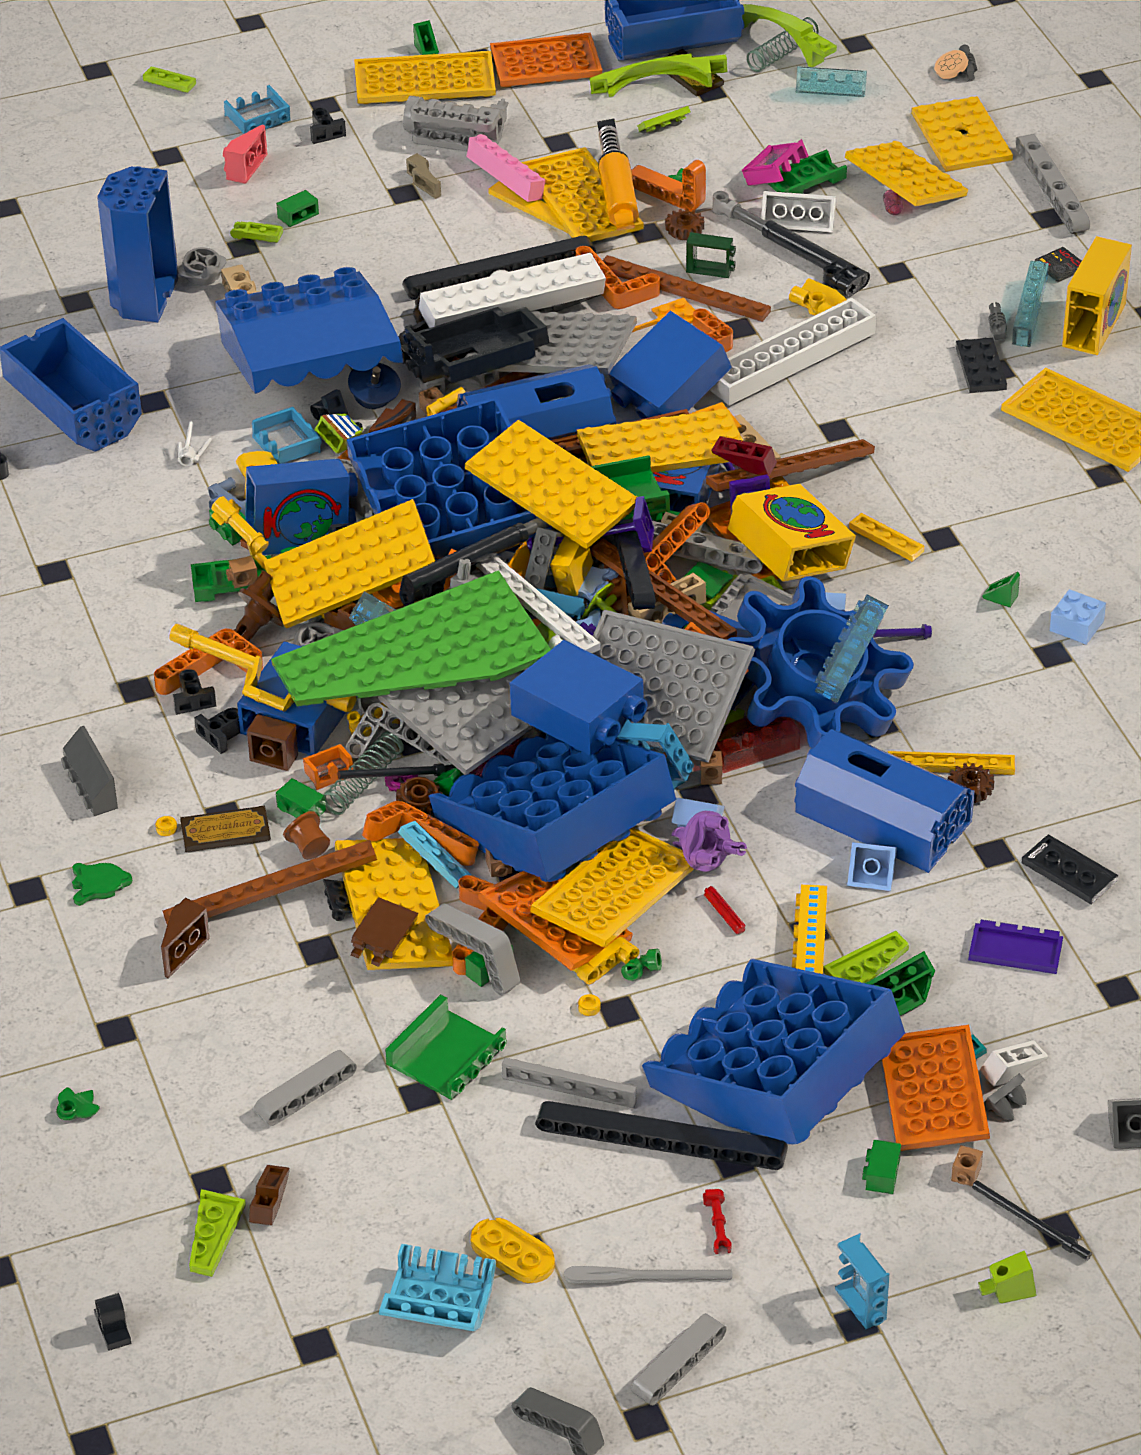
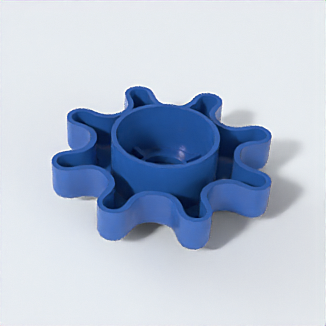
M811 576L800 580L792 597V605H778L761 592H748L739 607L737 619L740 625L752 637H731L728 640L753 646L755 649L748 666V672L744 676V678L751 680L758 688L747 709V718L750 723L756 727H765L779 717L793 718L804 726L810 748H814L823 735L825 736L830 729L840 732L841 722L854 723L871 736L880 737L884 735L896 715V708L879 689L896 690L903 687L913 669L914 663L912 658L906 653L885 650L874 641L873 636L884 617L883 609L875 602L867 601L851 611L838 610L828 603L823 583ZM869 612L875 616L872 619L866 616V613ZM863 619L871 622L870 625L862 623ZM859 626L867 629L866 633L858 630ZM857 633L860 639L854 637V635ZM853 640L859 643V646L856 647L850 643ZM849 647L855 650V653L852 654L846 650ZM844 654L851 657V661L844 659ZM840 661L847 664V668L840 666ZM836 669L843 671V675L836 673ZM832 676H835V677L839 678L840 681H839V682H836V681L832 680L831 678H832ZM827 685L836 686L835 690L827 687ZM826 690L832 693V696L829 697L823 693Z

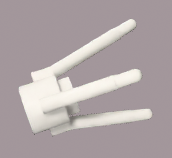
M192 421L189 422L185 447L182 448V442H178L177 461L184 466H191L193 462L198 463L199 457L212 441V438H209L196 454L194 448L189 446L193 427Z

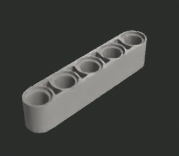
M341 1050L334 1051L261 1097L256 1102L254 1111L267 1124L274 1126L349 1079L355 1073L357 1065Z
M706 1313L700 1316L635 1379L631 1387L632 1393L648 1404L655 1405L723 1339L727 1330L726 1326Z

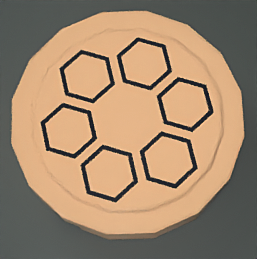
M961 50L949 51L938 58L934 69L942 79L954 78L958 76L957 73L963 72L966 69L969 60L965 52Z

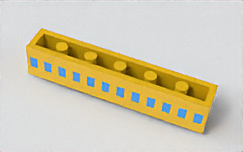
M801 884V893H796V906H800V909H795V922H799V925H794V938H798V941H793V954H797V957H792V968L823 974L827 886Z

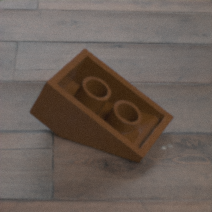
M186 897L179 904H176L171 911L161 944L164 976L166 978L171 977L210 939L207 909Z

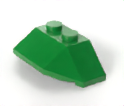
M925 951L865 984L891 989L899 1015L901 1016L926 1002L935 969Z

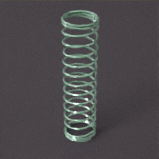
M810 17L804 18L803 21L811 24L810 22L806 21V19H808L814 23L816 27V33L819 34V28L817 23ZM785 30L763 43V45L748 52L746 56L747 63L752 70L760 72L766 66H770V64L778 61L779 58L799 47L798 44L795 45L791 41L789 33L788 36L785 35L787 32ZM785 36L790 40L792 48L787 44ZM780 39L785 42L788 51L783 48ZM776 42L782 47L783 53L778 50ZM771 44L777 49L779 56L773 52ZM767 47L772 51L774 59L769 55ZM763 51L767 53L770 62L764 57ZM750 53H752V58H753L754 64H755L758 68H760V70L755 69V68L751 65V63H750V61H749V55H750ZM754 54L757 55L759 62L762 64L761 67L755 63Z
M383 732L377 741L350 766L349 770L352 767L355 770V766H358L360 769H366L360 766V761H363L368 769L370 768L366 763L376 769L375 767L382 768L380 762L386 764L384 768H387V765L391 764L392 760L396 759L397 755L404 749L401 739L391 732ZM383 737H388L395 741L400 751L396 752L389 743L383 741ZM374 747H378V750L381 752V754L377 751H374ZM381 749H383V750L389 755V757L386 756V755L381 751ZM369 752H373L377 759L369 756ZM375 753L380 755L385 762L381 761ZM390 753L395 754V757L392 758ZM364 757H369L371 763L365 761ZM384 757L390 759V762L387 763ZM371 758L374 759V760L380 765V767L377 766V765L371 760ZM369 777L372 779L369 783L366 778H364L365 781L361 778H354L361 787L350 778L357 787L362 789L361 792H358L357 788L351 782L346 781V779L337 780L323 794L325 795L326 809L335 815H342L349 808V804L354 803V799H357L359 794H362L364 789L368 788V784H372L373 779H377V777ZM341 781H344L349 789L342 786ZM360 781H362L363 783L367 784V786H366V787H363V785H362V783H361ZM347 783H349L350 785H352V786L355 788L356 791H354L352 788H350ZM336 786H340L343 793L337 791ZM343 788L346 789V790L351 794V796H349V795L343 790ZM350 790L356 793L357 797H354ZM339 794H341V795L346 799V801L343 800V799L339 796ZM326 795H330L332 801L343 809L342 812H337L330 807ZM332 796L338 799L342 806L338 805ZM346 796L352 798V802H349Z

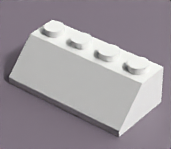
M763 192L762 219L766 221L772 220L789 230L833 233L836 196Z

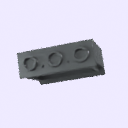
M537 527L525 575V580L534 588L550 592L554 591L553 588L546 587L544 584L547 575L553 576L549 564L551 556H555L558 550L557 547H554L556 536H565L560 531Z

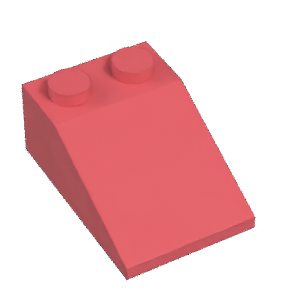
M260 125L231 140L227 147L224 148L223 157L225 158L224 171L226 172V180L246 184L268 155L265 125Z

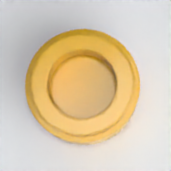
M163 816L157 819L155 822L156 832L161 836L173 835L177 831L175 818Z
M586 994L580 997L578 1000V1010L581 1014L594 1016L599 1013L601 1002L597 996Z

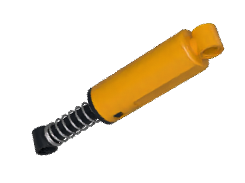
M615 119L597 121L602 156L598 161V170L604 190L609 222L616 226L617 231L635 228L634 223L637 221L639 213L629 158L624 152H621Z

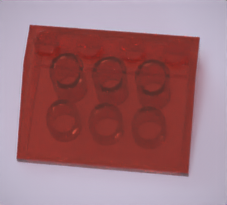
M744 716L742 719L723 726L713 751H721L722 772L727 773L800 750L801 732L790 717H779L765 727H756L750 723L747 716Z

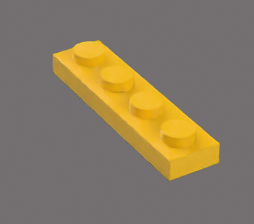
M860 513L849 522V529L911 562L924 552V545L863 513Z

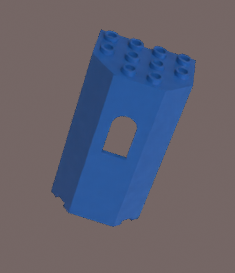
M604 0L605 24L609 32L608 39L618 61L671 53L681 49L689 50L737 42L742 36V29H744L742 19L744 7L740 4L739 0Z
M131 166L109 174L97 196L110 306L116 309L123 319L158 323L167 305L166 298L171 296L179 279L168 172L158 168Z
M64 318L37 329L32 337L24 335L0 346L3 378L77 445L96 452L129 435L142 414L138 383Z
M590 364L458 394L457 408L497 397L511 425L520 420L549 440L576 435L578 429L617 424L615 415H613L611 391L609 388H606L603 373L600 374L597 366Z
M832 729L820 738L814 748L809 750L800 775L795 782V813L864 844L897 847V859L928 873L947 852L949 844L951 842L954 843L972 822L973 790Z

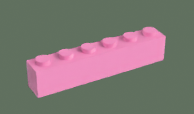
M479 134L475 137H469L466 157L527 202L542 200L545 179L510 155L506 150H503L497 143L492 142L486 135Z

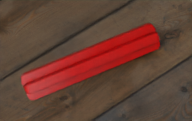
M715 887L705 888L704 896L736 934L744 932L746 925Z

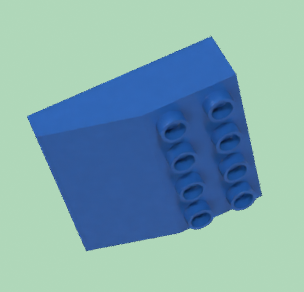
M353 267L339 268L334 271V277L320 279V276L314 274L304 275L298 278V284L285 287L281 282L266 283L262 285L261 292L247 294V291L242 289L231 290L225 294V299L215 301L221 342L255 394L263 391L271 380L287 387L297 385L305 379L308 372H311L318 378H332L343 370L345 364H348L355 370L366 371L375 367L383 356L391 362L403 363L400 339L378 294L361 272H356V269Z
M497 397L347 439L349 459L374 514L376 515L413 499L435 561L449 555L451 549L458 551L519 522L525 524L538 518L465 469V463L511 426ZM536 533L530 535L529 538L533 537L535 539ZM521 544L513 548H510L506 551H515L521 546Z
M547 733L545 739L538 736H529L523 739L517 746L513 758L507 755H497L491 758L485 765L481 777L474 774L459 777L453 784L449 796L441 793L429 795L436 819L479 842L478 849L486 854V848L491 852L495 860H501L502 863L513 867L515 871H525L538 876L544 882L561 879L566 874V868L577 861L582 862L593 859L598 854V848L609 841L625 839L630 835V828L642 821L647 822L657 819L662 815L661 809L677 800L664 754L616 739L611 745L604 744L589 756Z
M750 959L745 967L742 982L737 980L727 982L717 996L716 1007H703L699 1009L690 1022L688 1035L677 1033L671 1036L663 1047L661 1061L650 1060L645 1062L642 1067L649 1086L725 1126L748 1131L753 1135L775 1138L794 1145L804 1142L810 1136V1131L826 1115L836 1110L837 1103L853 1087L863 1082L864 1075L879 1060L884 1059L890 1054L891 1048L905 1034V1030L891 989Z

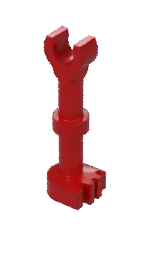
M706 1189L705 1193H703V1203L705 1207L712 1206L713 1216L711 1221L712 1225L715 1226L716 1240L713 1247L714 1253L718 1254L720 1246H725L727 1252L731 1253L732 1243L725 1235L724 1225L726 1224V1219L722 1214L721 1204L725 1201L724 1192L721 1189Z

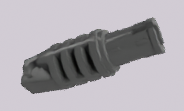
M964 44L959 47V50L965 52L969 61L968 66L962 73L967 74L968 80H974V73L978 70L974 55L970 53V47Z
M995 302L996 307H994V304L991 303L989 305L990 315L988 317L990 331L995 340L1006 339L1007 324L1005 315L1001 312V305Z

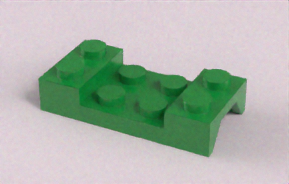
M826 149L801 159L797 164L791 163L790 172H783L782 167L779 168L783 181L768 183V185L776 192L803 194V190L827 180L834 184L846 179L847 166L837 167L833 164L829 151Z
M270 555L265 556L267 559L271 558ZM229 560L191 564L195 602L215 600V594L237 592L241 588L247 589L248 586L234 588L232 581H228L226 569H229ZM254 560L257 567V575L259 576L262 570H265Z

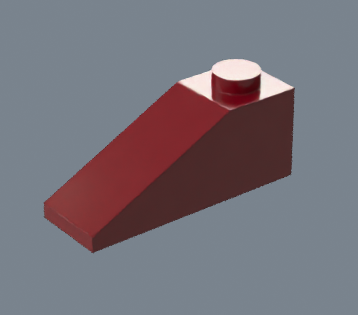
M719 436L711 450L713 454L757 475L769 476L777 463L772 446Z

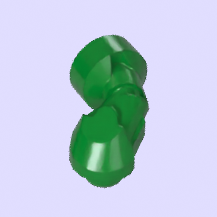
M658 948L649 949L645 955H640L639 959L637 957L631 959L625 966H622V976L628 981H636L641 978L644 967H647L650 971H660L662 967L660 950Z

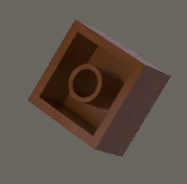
M257 714L247 729L250 761L289 771L298 757L296 724Z

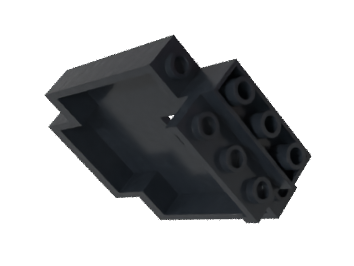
M496 307L418 332H414L413 326L408 325L404 327L405 334L403 335L406 344L401 346L402 364H405L408 370L412 371L414 376L419 378L422 383L443 377L452 384L536 357L535 348L550 344L547 326L527 307L507 313ZM471 350L477 353L453 362L446 360V358Z

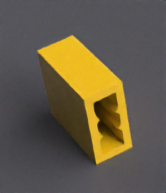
M566 535L550 566L558 593L578 596V591L593 565V559L589 548L585 549Z

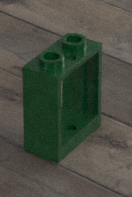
M690 232L686 242V273L729 278L731 271L734 272L736 261H733L736 253V246H733V238ZM697 247L725 250L726 263L697 259Z

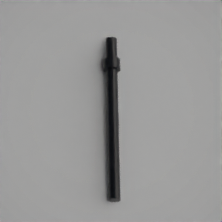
M438 763L433 766L338 770L337 776L338 779L430 774L440 776L456 767L454 765L448 766Z
M978 1180L974 1182L972 1186L974 1190L1057 1241L1069 1253L1074 1252L1087 1261L1092 1256V1252L1079 1245L1078 1241L1073 1237L1063 1235Z

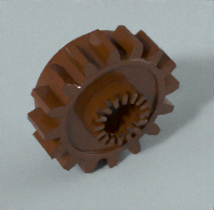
M687 208L685 211L679 209V212L673 210L672 214H667V218H665V230L675 239L687 240L690 232L702 234L705 223L704 217H701V213H695V210L690 212Z
M964 763L963 768L955 766V771L951 770L950 776H948V780L974 791V803L986 800L987 796H991L992 790H994V775L990 774L989 769L983 770V765L975 767L974 763L971 766H967Z
M425 777L406 779L405 783L400 784V789L396 790V801H403L432 816L433 809L429 795L434 793L442 794V792H440V786H436L433 780L431 781Z

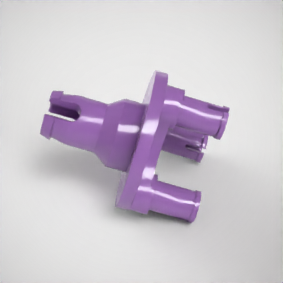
M701 811L695 814L689 820L686 827H677L671 834V836L678 837L680 842L674 841L673 845L682 848L687 863L698 871H712L722 864L727 855L743 856L746 851L740 849H747L744 842H736L730 839L727 817L721 816L714 811Z

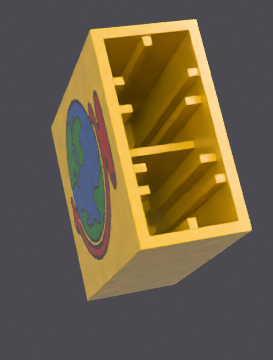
M1098 236L1095 237L1067 286L1062 347L1094 355L1100 353L1126 305L1131 244Z
M801 484L737 495L732 504L733 511L728 530L783 582L846 569L856 535Z

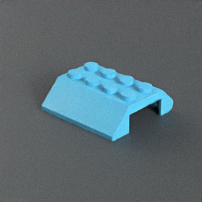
M401 1244L398 1253V1270L390 1294L385 1293L379 1315L469 1331L479 1329L493 1287L496 1260L485 1258L481 1275L482 1257H476L473 1275L466 1274L468 1255H461L458 1268L459 1253L438 1250L436 1255V1250L430 1248L427 1253L426 1267L419 1266L422 1253L421 1247L415 1246L412 1256L413 1246Z

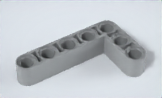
M374 703L368 707L345 747L352 758L359 759L372 746L384 728L442 764L453 765L450 761L447 762L445 757L436 749L429 751L427 748L428 742L419 734L415 740H411L409 734L413 729L388 707L379 703ZM377 708H381L383 711L379 719H376L374 716ZM398 718L400 720V727L393 729L392 721ZM370 726L372 733L370 736L365 737L363 734L364 728ZM356 744L361 746V752L358 755L353 753V747Z
M445 903L426 914L425 920L433 931L483 955L491 986L497 994L503 995L520 983L511 943L503 931Z

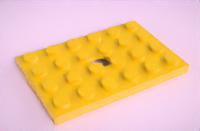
M978 96L912 107L911 114L945 172L1013 160V153ZM959 130H966L968 133L962 135Z
M899 141L886 144L881 143L880 145L867 146L865 148H855L845 153L847 160L914 206L967 196L968 189L962 186V183L955 181L950 175L943 173L937 166L931 165L925 158L919 157L913 150L906 148Z

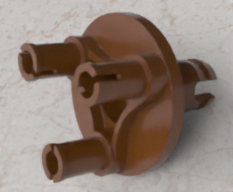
M263 570L253 584H250L247 589L241 588L238 592V595L247 605L245 606L244 616L233 630L249 642L260 627L268 625L270 621L284 627L278 606L270 602L274 597L270 584L273 577Z

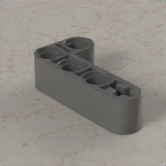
M527 1388L511 1405L513 1412L520 1419L568 1439L575 1455H595L605 1444L598 1421L593 1414L535 1388Z

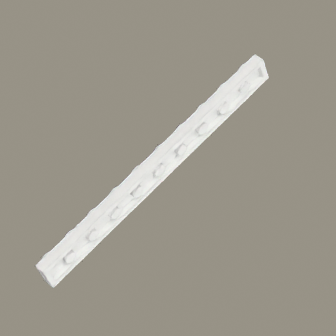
M495 555L475 565L486 575L499 570L521 605L556 635H559L562 640H566L590 653L600 650L599 641Z

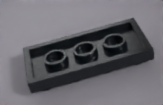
M993 337L956 340L955 347L969 393L1007 390V381Z
M1049 834L1022 857V864L1091 905L1118 881V874Z

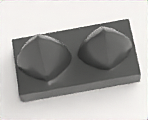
M1020 1073L984 1101L986 1113L992 1109L1000 1117L1011 1121L1014 1120L1012 1107L1006 1098L1020 1105H1026L1027 1103L1025 1091L1021 1086L1025 1079Z

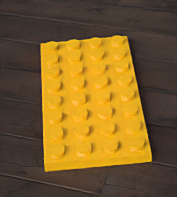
M491 51L354 59L358 104L407 101L409 96L423 97L424 100L496 95Z
M586 147L521 162L545 179L542 198L572 238L585 235L593 242L644 229V223L639 217L634 223L635 228L617 231L616 226L609 222L598 162Z
M1046 367L1001 404V411L1127 472L1141 462V412Z
M728 409L687 415L681 414L679 416L650 420L644 419L636 422H624L592 428L587 427L577 430V437L589 466L650 455L652 473L729 462L713 454L711 451L719 436L743 441Z
M517 420L465 463L466 470L585 549L589 548L635 509L637 496L520 420Z
M412 499L263 562L267 573L273 577L270 584L283 625L287 629L401 582L404 575L434 562L435 558L416 504Z
M632 827L628 837L620 841H609L598 849L596 857L579 864L531 905L530 912L605 948L692 872L694 868L687 863L683 850Z
M404 838L371 841L377 860L341 872L356 929L378 897L417 912L418 918L392 959L385 956L379 967L371 964V960L374 957L373 951L366 948L363 950L362 953L367 970L453 966V951L449 938L433 931L425 920L426 914L439 907L426 859L407 843ZM367 839L336 840L335 850L338 851L367 841Z

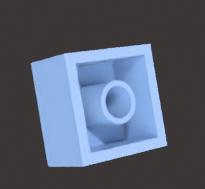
M1069 589L1051 612L1050 631L1087 645L1104 622L1106 603Z

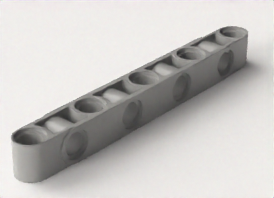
M1030 134L1016 137L1017 151L1069 232L1089 230L1090 220L1087 213L1036 135Z
M652 521L654 526L653 540L668 524ZM697 531L672 554L755 574L761 571L764 564L741 542Z

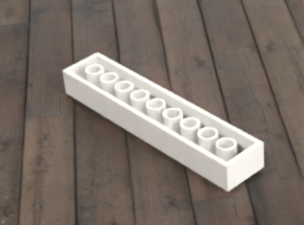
M587 253L420 293L419 310L429 328L499 307L504 313L523 307L534 311L603 294L606 277L593 255Z
M850 298L729 357L732 368L710 391L730 406L875 334L876 315L855 299Z

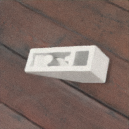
M1032 1040L992 1051L979 1071L989 1083L997 1086L1007 1083L1018 1073L1023 1074L1047 1059L1048 1055Z

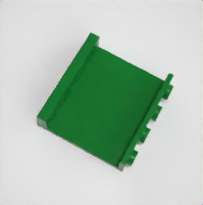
M650 455L590 466L637 497L644 496L650 515L670 511L669 493L667 490L661 491L651 471ZM634 509L622 520L633 518Z
M440 994L385 1049L386 1065L452 1100L457 1094L463 1092L465 1086L478 1076L485 1065L487 1066L491 1063L493 1057L499 1051L504 1050L507 1044L506 1029L502 1027L495 1035L449 1011L448 998Z

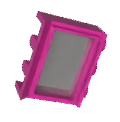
M800 139L797 143L768 145L742 169L747 185L783 181L779 170L780 165L783 172H790L791 166L788 160H791L793 164H797L800 162V159L809 156L803 140Z

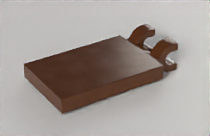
M378 897L352 935L351 943H353L354 949L350 956L359 959L366 948L373 951L374 957L371 960V964L379 967L385 956L392 959L416 922L418 913Z

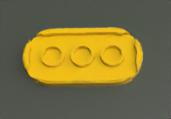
M484 1219L478 1222L471 1231L473 1251L483 1259L496 1260V1267L518 1281L538 1283L547 1279L555 1269V1258L552 1249L506 1219Z

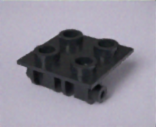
M323 879L325 885L324 894L327 896L329 909L332 910V918L336 921H342L346 912L352 913L344 881Z

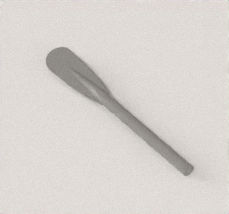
M572 1266L564 1271V1278L570 1283H605L633 1279H732V1270H632L616 1267Z

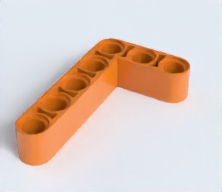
M694 160L683 169L682 182L641 165H636L631 169L633 187L636 190L686 210L687 208L690 212L696 210L705 202L706 167L700 160Z
M580 246L576 249V256L587 253L593 255L606 277L602 296L613 308L624 309L660 295V277L657 274L650 273L622 282L590 247Z
M700 308L693 311V326L722 344L725 352L733 348L732 328L706 309Z
M702 502L687 506L653 540L652 551L644 553L647 568L669 584L677 580L664 563L708 519L710 509L706 503Z
M225 628L208 637L254 657L257 655L262 658L260 649L232 629ZM193 648V650L189 649L155 670L156 692L160 695H168L180 688L179 674L183 670H195L199 676L222 662L223 659ZM238 666L240 669L247 673L248 669Z
M393 801L366 815L362 836L367 840H381L399 831L401 826L416 821L460 864L471 866L475 863L479 847L477 840L403 801Z
M472 875L462 876L458 881L459 899L463 903L484 911L478 920L503 931L509 923L478 900L480 891L495 884ZM459 943L452 952L453 971L458 975H466L465 957L474 951Z

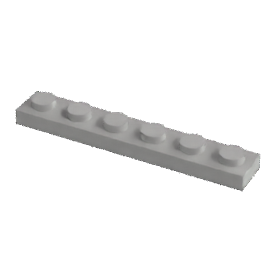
M504 1057L502 1062V1079L629 1108H634L636 1104V1086Z

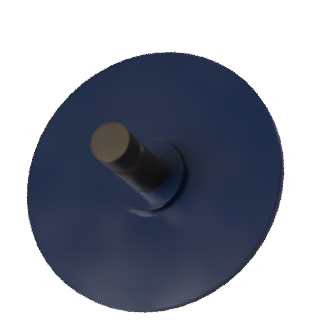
M378 363L375 367L366 371L352 369L348 376V387L358 404L367 409H378L386 406L398 396L401 381L398 374L391 367Z

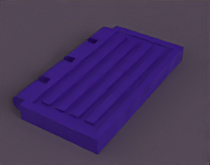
M981 919L980 924L975 923L968 961L1057 974L1063 936H1060V931L1044 929V933H1040V928L1022 926V930H1018V925L1000 922L999 927L996 926V921Z

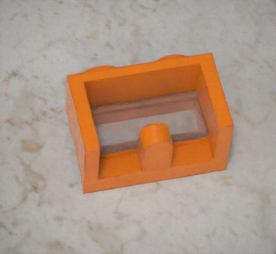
M341 744L303 758L305 773L314 783L316 790L334 784L339 780L337 776L338 770H349L350 766L353 765L352 756Z

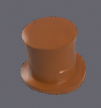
M313 811L306 812L297 817L283 832L285 840L295 843L302 857L307 860L322 855L330 845V839L319 827L320 818Z

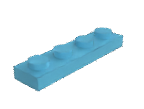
M416 821L400 827L398 834L456 889L459 888L458 881L462 876L471 875Z

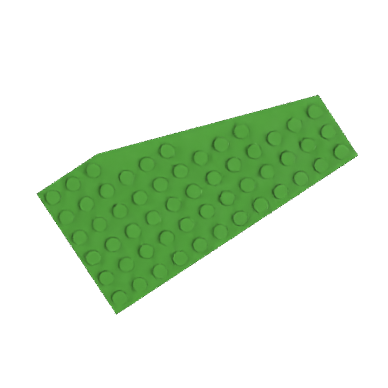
M498 570L274 657L271 661L297 706L324 703L323 700L343 697H373L388 695L390 691L424 687V690L457 686L456 683L489 678L491 681H495L529 668L548 653L551 648Z

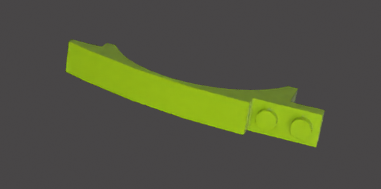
M742 4L744 7V15H742L744 28L751 22L755 23L759 19L770 20L778 24L798 44L810 68L824 62L825 57L837 51V45L813 32V25L791 14L770 7Z
M690 53L630 64L591 77V94L608 93L609 97H612L621 88L635 80L662 74L685 76L702 83L706 87H712L711 74L728 72L727 56L725 54L692 58Z

